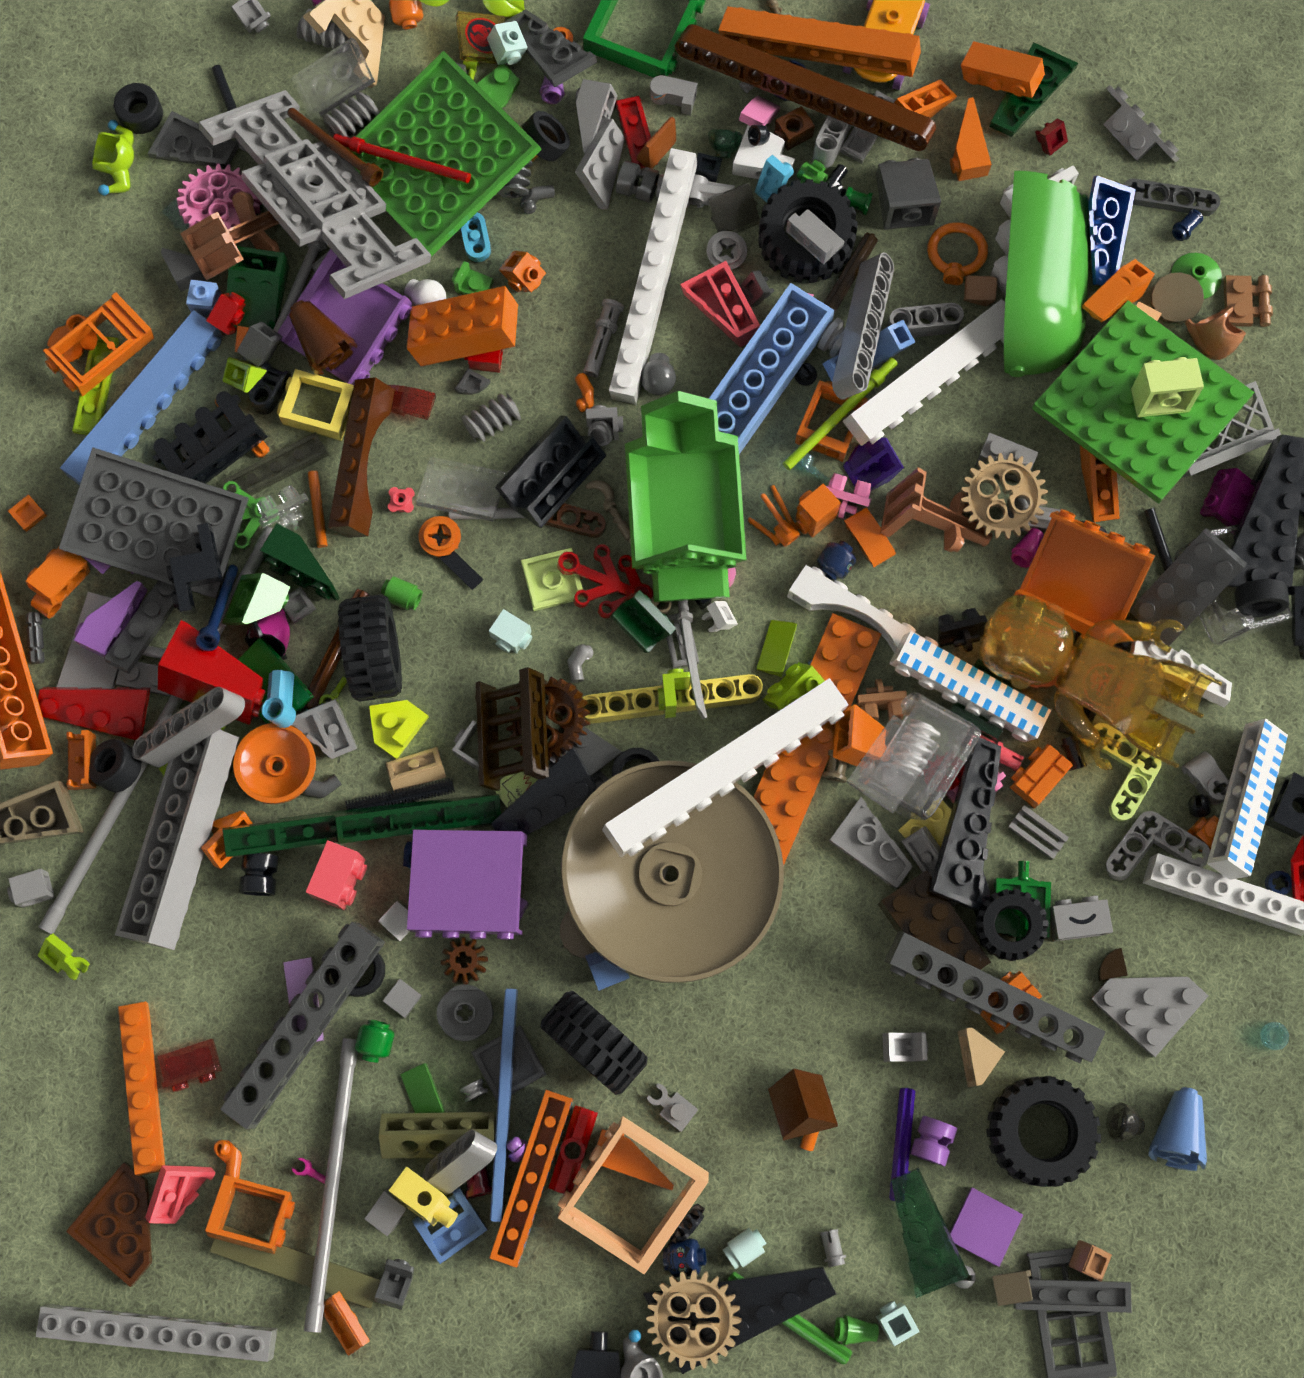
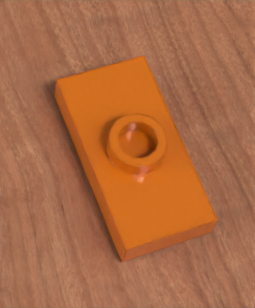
M340 1291L324 1301L323 1315L348 1356L370 1342L359 1324L357 1316L351 1311Z

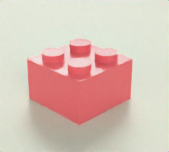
M327 840L306 893L318 901L345 910L346 906H351L355 899L357 891L353 889L357 879L362 880L367 870V865L364 864L365 858L357 851Z

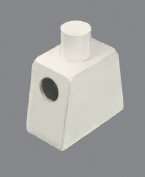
M747 126L733 162V175L759 179L765 161L771 155H774L782 163H789L793 168L795 158L783 155L785 141L770 132V138L766 144L753 146L748 140V130L751 126Z

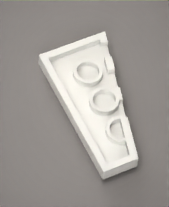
M1140 621L1136 624L1133 631L1129 663L1222 707H1225L1230 702L1231 682L1206 665L1201 664L1198 666L1195 664L1190 655L1182 649L1177 652L1170 646L1168 647L1157 636L1155 637L1146 631L1147 627Z

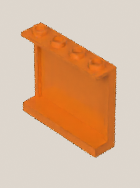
M1061 509L1060 512H1052L1049 516L1051 521L1024 581L1020 589L1015 591L1012 601L1110 646L1115 642L1155 555L1149 553L1150 548L1142 544L1135 543L1133 546L1125 542V537L1118 533L1110 531L1107 534L1100 531V526L1094 522L1085 520L1083 523L1076 520V515L1067 510Z

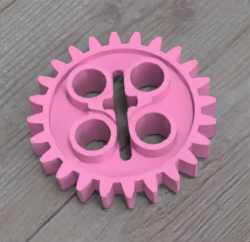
M217 164L216 170H212L207 165L206 172L198 168V176L189 174L190 182L182 181L183 189H178L179 197L177 198L179 213L183 217L184 224L189 223V227L216 212L219 213L227 230L241 224L232 201L234 194L240 191L251 194L254 200L253 208L255 215L261 213L260 205H262V202L241 179L242 175L239 167L231 171L230 165H227L225 170H223L220 164Z

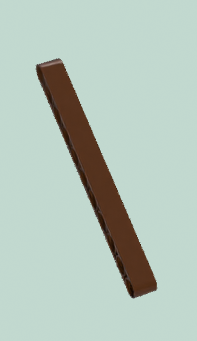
M690 24L686 26L675 44L676 52L687 60L912 150H925L936 130L935 122L927 116L697 25Z

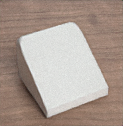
M396 901L378 922L399 941L410 932L407 930L408 910Z

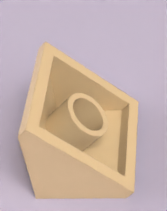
M972 1027L958 1031L967 1087L982 1085L1005 1051Z

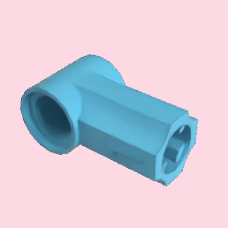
M273 670L272 673H269L267 700L262 705V715L279 728H287L293 724L296 718V711L292 707L294 674L290 671Z

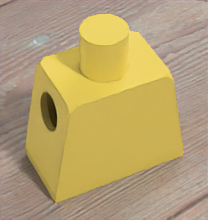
M408 1167L403 1170L389 1189V1192L431 1226H435L437 1222H440L446 1228H449L457 1218L458 1213L449 1208L451 1202L446 1196Z

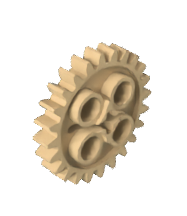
M999 453L997 461H994L991 455L987 457V465L981 460L978 461L979 471L971 468L969 472L973 478L965 477L964 482L969 487L961 488L960 492L967 494V496L961 498L960 503L968 504V506L962 512L972 514L968 519V523L975 520L978 522L975 528L976 531L982 527L986 528L984 536L994 531L995 539H998L1000 534L1004 533L1006 540H1009L1011 532L1020 537V528L1029 532L1031 529L1028 523L1037 525L1039 522L1034 515L1042 516L1044 514V511L1039 506H1045L1048 502L1041 499V496L1048 493V490L1040 489V486L1045 483V479L1037 480L1036 477L1040 470L1031 472L1030 469L1033 463L1030 462L1024 466L1022 464L1023 456L1016 462L1013 461V453H1010L1007 460H1004L1002 453ZM1009 473L1015 474L1018 477V484L1014 486L1007 484L1005 475ZM994 475L999 476L1003 493H1009L1010 495L1007 499V504L1011 512L1013 513L1014 518L1009 517L1005 500L998 499L1001 490L994 478ZM980 484H991L994 490L993 493L990 495L983 494L980 491ZM1015 499H1025L1028 503V508L1026 510L1017 509L1014 504ZM992 507L1000 508L1003 512V517L999 520L991 518L989 509Z
M696 1270L692 1271L691 1278H688L686 1273L681 1271L679 1281L671 1275L669 1277L671 1286L669 1287L662 1282L659 1286L663 1294L654 1292L652 1296L658 1302L649 1303L648 1308L654 1311V1314L648 1315L646 1320L654 1322V1326L650 1327L647 1331L648 1333L657 1334L652 1344L661 1343L663 1345L659 1354L661 1355L668 1351L670 1353L669 1363L676 1357L679 1358L680 1368L683 1367L686 1361H690L692 1370L695 1369L697 1361H700L702 1367L706 1368L708 1358L717 1364V1353L719 1352L726 1357L728 1352L725 1345L730 1347L735 1345L730 1335L737 1336L740 1333L737 1328L733 1327L734 1324L741 1323V1318L733 1316V1313L737 1312L740 1306L731 1305L730 1303L735 1298V1294L726 1296L725 1291L729 1285L725 1284L719 1288L717 1286L719 1277H715L710 1282L708 1281L707 1271H705L702 1278H698ZM681 1296L686 1300L687 1308L684 1311L674 1309L672 1306V1299L674 1297ZM711 1297L716 1302V1309L712 1312L703 1310L701 1299ZM692 1312H695L697 1318L718 1317L720 1321L717 1323L698 1321L696 1326H692L690 1320L669 1321L668 1317L688 1318ZM674 1327H682L686 1331L687 1337L684 1341H676L673 1338L672 1329ZM708 1327L714 1330L716 1339L713 1342H706L702 1339L700 1332L703 1328Z

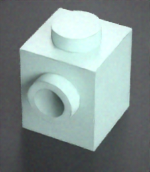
M517 21L495 24L487 37L498 65L518 63L528 48Z
M504 609L489 629L490 637L496 640V645L507 653L510 650L518 653L520 648L526 649L532 640L530 625Z
M892 1301L879 1309L881 1314L876 1316L893 1346L920 1332L903 1303L900 1302L896 1305L895 1301Z

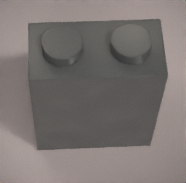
M912 158L908 161L896 162L888 160L879 163L876 179L884 230L934 225L941 199L929 159Z

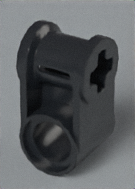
M265 362L261 367L267 370L265 375L249 391V399L255 412L262 415L269 414L275 409L282 393L286 390L287 380L291 377V372L287 370L283 372L273 368L268 362ZM261 397H268L264 402H257Z

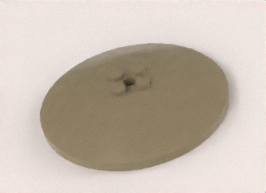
M656 761L626 769L604 782L588 797L574 817L566 836L561 859V880L565 902L573 922L586 942L601 957L618 969L633 976L660 983H687L707 979L733 967L745 958L759 944L773 923L779 908L784 883L782 852L774 827L759 803L737 782L733 784L735 788L725 796L721 797L720 794H717L711 798L712 804L699 812L697 809H694L688 813L690 818L676 827L673 823L665 828L667 833L653 842L650 838L642 844L644 848L630 857L627 853L623 857L619 856L602 831L604 825L697 765L690 762ZM665 868H673L676 871L677 879L675 881L668 882L663 878L662 872Z

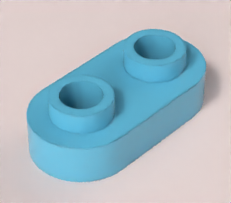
M477 212L461 228L467 257L474 262H482L490 256L491 247L485 219ZM475 224L478 227L475 230H471L469 226ZM477 247L483 249L480 253L474 252V249Z

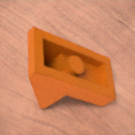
M241 810L213 821L212 833L214 835L201 849L214 867L221 869L232 858L226 857L222 828L253 824L245 811Z

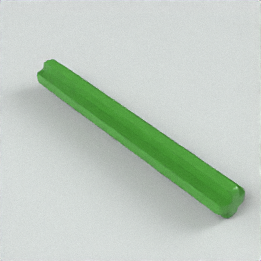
M732 1272L727 1280L744 1277L736 1272ZM800 1315L782 1322L783 1325L839 1363L846 1364L852 1355L850 1349Z

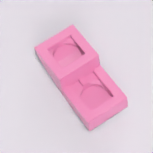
M756 96L742 110L739 121L749 126L759 124L765 126L771 123L778 113L780 106L760 96Z

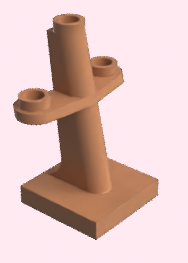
M240 191L234 194L232 199L241 224L227 230L219 213L216 212L180 233L206 280L243 261L244 259L236 244L248 238L256 249L279 252L277 242L272 240L264 231L280 223L269 211L256 216L253 208V197L247 192Z
M919 467L887 493L880 532L887 537H890L907 522L914 519L943 530L944 550L948 552H958L963 547L964 539L978 543L983 547L987 546L992 539L991 532L984 536L986 528L982 527L976 531L975 528L978 522L968 523L969 518L962 515L963 509L968 504L960 503V500L966 497L967 494L957 493L952 499L949 509L924 497L927 472Z

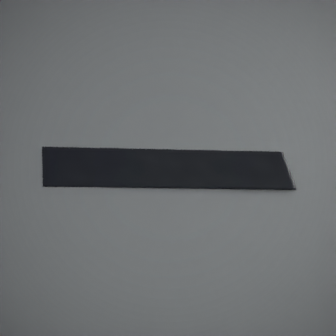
M435 534L432 538H435L438 546H440L442 539ZM455 551L450 555L439 557L471 590L475 589L484 580Z

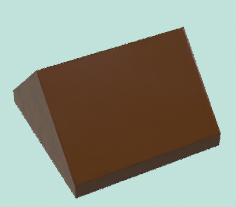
M793 1068L768 1089L783 1141L838 1127L822 1075Z

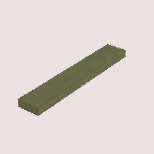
M224 1224L223 1230L266 1242L269 1241L268 1239ZM218 1239L213 1241L210 1249L211 1253L311 1287L315 1256L285 1245H282L281 1248L277 1247L275 1254ZM329 1261L325 1293L334 1295L340 1291L345 1300L371 1309L381 1279Z

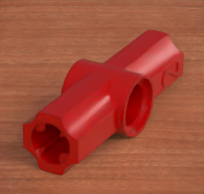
M575 1105L560 1147L558 1159L548 1186L549 1189L564 1194L565 1191L570 1193L575 1187L573 1180L581 1168L598 1112ZM576 1142L579 1144L581 1154L578 1158L568 1157L565 1151L568 1143Z

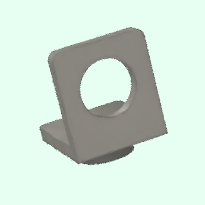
M472 721L466 730L461 729L454 740L456 745L452 751L455 756L479 771V763L462 752L477 730V723Z

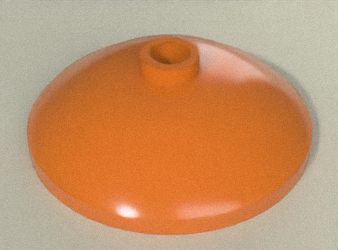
M273 723L261 725L250 731L241 740L236 749L233 761L235 778L242 790L259 802L281 804L291 801L307 789L314 777L316 770L314 748L309 739L293 726L279 728ZM277 762L283 764L280 771H274L273 769Z

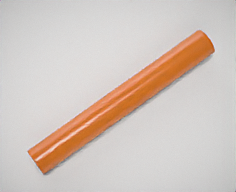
M309 471L308 480L317 548L327 547L318 471Z

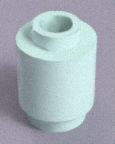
M747 1228L727 1242L728 1246L723 1249V1252L733 1267L737 1269L740 1266L745 1267L765 1253L763 1246L767 1243L757 1229L752 1232L750 1228Z

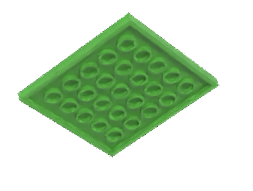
M442 51L356 137L364 139L369 144L468 172L471 174L470 182L464 183L367 153H352L365 163H375L383 169L384 174L381 181L372 188L386 203V211L413 239L417 238L432 257L542 149L454 60Z
M1128 300L1034 403L1032 409L1159 504L1255 392ZM1180 357L1187 359L1197 358L1204 388L1189 412L1137 417L1131 388L1144 363L1152 360H1160L1161 362L1173 361Z

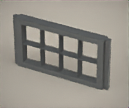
M1075 1248L1028 1253L1031 1279H1041L1040 1269L1061 1267L1063 1280H1069L1067 1266H1069ZM1090 1277V1280H1091V1281H1098V1280H1096V1279ZM1036 1310L1046 1378H1108L1117 1376L1107 1312L1067 1311L1047 1314V1310ZM1096 1315L1099 1334L1078 1337L1075 1318ZM1069 1318L1072 1338L1051 1340L1048 1321ZM1101 1341L1104 1360L1082 1363L1079 1344ZM1074 1344L1077 1364L1055 1366L1052 1347Z

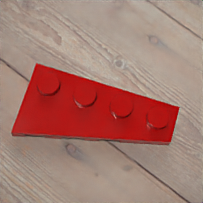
M43 687L39 689L38 703L42 717L137 740L143 735L151 687H141L140 689H129V687H117L116 689H102V687Z

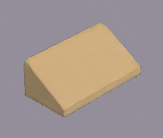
M437 747L386 762L394 793L395 790L398 792V789L402 791V788L405 790L408 787L412 788L415 785H422L446 777Z

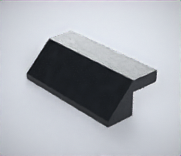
M560 416L495 488L512 509L537 527L542 528L607 455L593 436L580 435L567 416Z

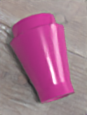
M1031 528L1012 549L1011 560L1020 567H1030L1044 534L1039 529Z

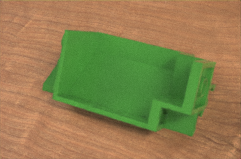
M676 391L641 406L643 437L625 444L632 568L642 569L644 573L652 574L654 602L730 597L728 569L736 567V563L747 560L738 436L719 432L716 400Z

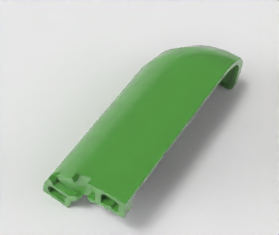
M1014 171L1004 318V372L1013 377L1051 372L1066 364L1081 347L1086 330L1087 311L1082 308V305L1088 298L1091 244L1089 198L1086 194L1081 195L1078 193L1077 186L1064 179L1056 182L1047 179L1048 174L1031 171Z

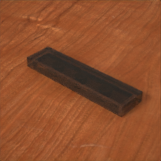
M314 432L223 479L224 483L228 481L236 482L241 490L252 496L329 455L319 436ZM230 485L228 491L235 493L236 486Z

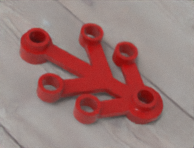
M604 544L596 546L593 556L596 561L601 563L605 574L580 564L578 556L573 552H564L558 559L557 567L562 574L572 575L574 573L601 585L587 591H577L573 599L577 607L584 608L589 604V601L614 592L625 595L612 602L607 600L601 602L598 607V614L602 618H610L611 614L623 600L638 590L650 599L653 597V590L648 585L640 582L635 568H632V557L629 555L621 556L617 566L621 572L626 573L630 585L620 581L610 558V549ZM604 550L606 552V556H599L597 551ZM623 560L629 561L630 567H624L621 562ZM564 562H569V563H571V564H572V568L566 569V568L563 566V563H564ZM583 595L587 601L580 602L577 597ZM608 606L611 612H603L602 607Z

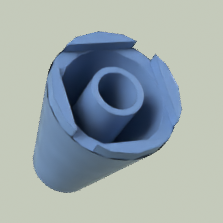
M1182 1087L1179 1091L1174 1092L1149 1147L1148 1156L1152 1160L1157 1162V1157L1168 1160L1165 1164L1166 1166L1181 1170L1197 1171V1165H1200L1202 1170L1205 1169L1207 1153L1203 1098L1198 1095L1195 1089Z

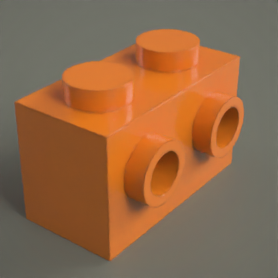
M824 484L820 485L813 492L808 490L799 498L800 503L796 508L797 513L795 517L797 521L795 522L796 526L803 534L808 533L813 538L836 519L841 502Z

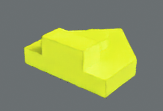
M408 700L369 706L374 743L395 759H398L429 718L426 713Z

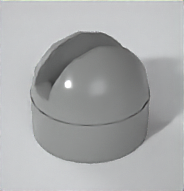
M959 1265L952 1272V1280L957 1287L968 1289L975 1283L976 1275L971 1267ZM958 1274L972 1275L971 1281L958 1279Z

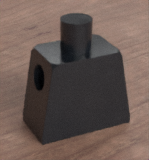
M591 1331L590 1348L578 1347L571 1378H621L619 1350L607 1349L608 1332Z

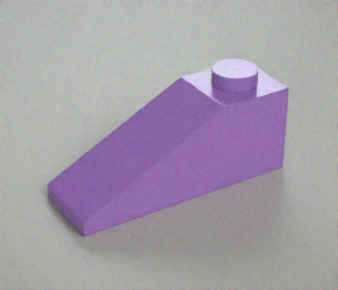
M134 582L88 615L84 623L82 622L78 625L74 641L82 648L105 657L136 613L148 590L142 583Z

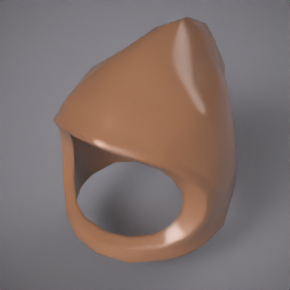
M1229 306L1197 323H1193L1191 319L1185 321L1194 344L1210 359L1220 360L1226 358L1237 349L1246 335L1245 331L1236 328L1229 322V315L1233 311V306Z

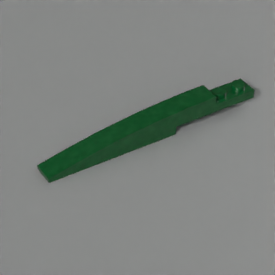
M499 794L309 814L279 818L278 821L222 829L226 857L326 844L327 840L343 844L413 834V830H444L492 823L501 814Z

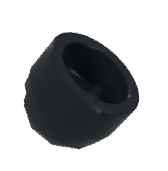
M752 125L748 130V140L753 146L766 144L770 138V132L764 125Z
M1195 794L1190 797L1188 802L1189 813L1194 817H1205L1210 814L1211 803L1208 797L1204 794L1197 796Z

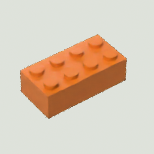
M506 286L412 306L407 350L420 366H426L515 347L518 304Z

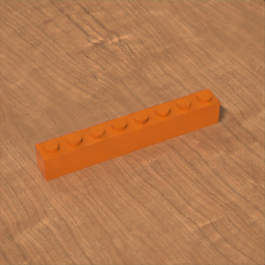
M727 6L718 29L719 34L771 55L913 77L921 54L920 36L846 25L838 22L820 21L813 18L807 19L791 15H781L767 11H755L742 7Z

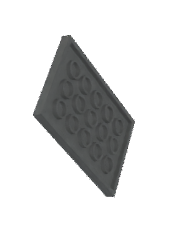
M92 447L59 549L175 586V584H172V581L169 582L166 566L171 565L169 558L202 552L196 548L194 533L198 532L197 525L208 523L213 529L222 577H224L249 498ZM222 581L191 587L192 592L217 599Z

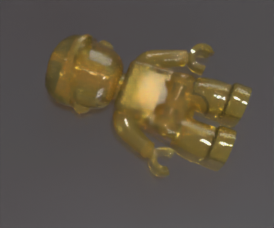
M1015 595L1006 598L998 605L988 619L980 641L979 654L983 664L996 676L1010 680L1015 688L1026 689L1029 685L1046 684L1053 681L1059 675L1055 682L1057 689L1054 696L1055 711L1064 725L1087 748L1090 747L1092 759L1103 770H1113L1108 759L1100 758L1101 749L1107 745L1120 749L1122 743L1108 736L1099 737L1100 733L1084 713L1083 707L1108 721L1141 751L1178 768L1179 764L1173 759L1175 748L1186 731L1194 734L1196 730L1176 719H1171L1153 710L1158 698L1160 697L1203 718L1204 714L1198 710L1205 690L1212 682L1220 686L1223 683L1217 678L1179 661L1167 658L1155 659L1114 646L1121 642L1149 641L1151 639L1154 645L1169 653L1172 647L1162 643L1160 640L1161 632L1166 628H1172L1176 633L1185 630L1180 622L1173 619H1161L1153 625L1149 622L1130 620L1100 621L1090 627L1086 634L1080 635L1073 646V630L1064 618V611L1060 606L1054 603L1047 606L1045 602L1029 595Z

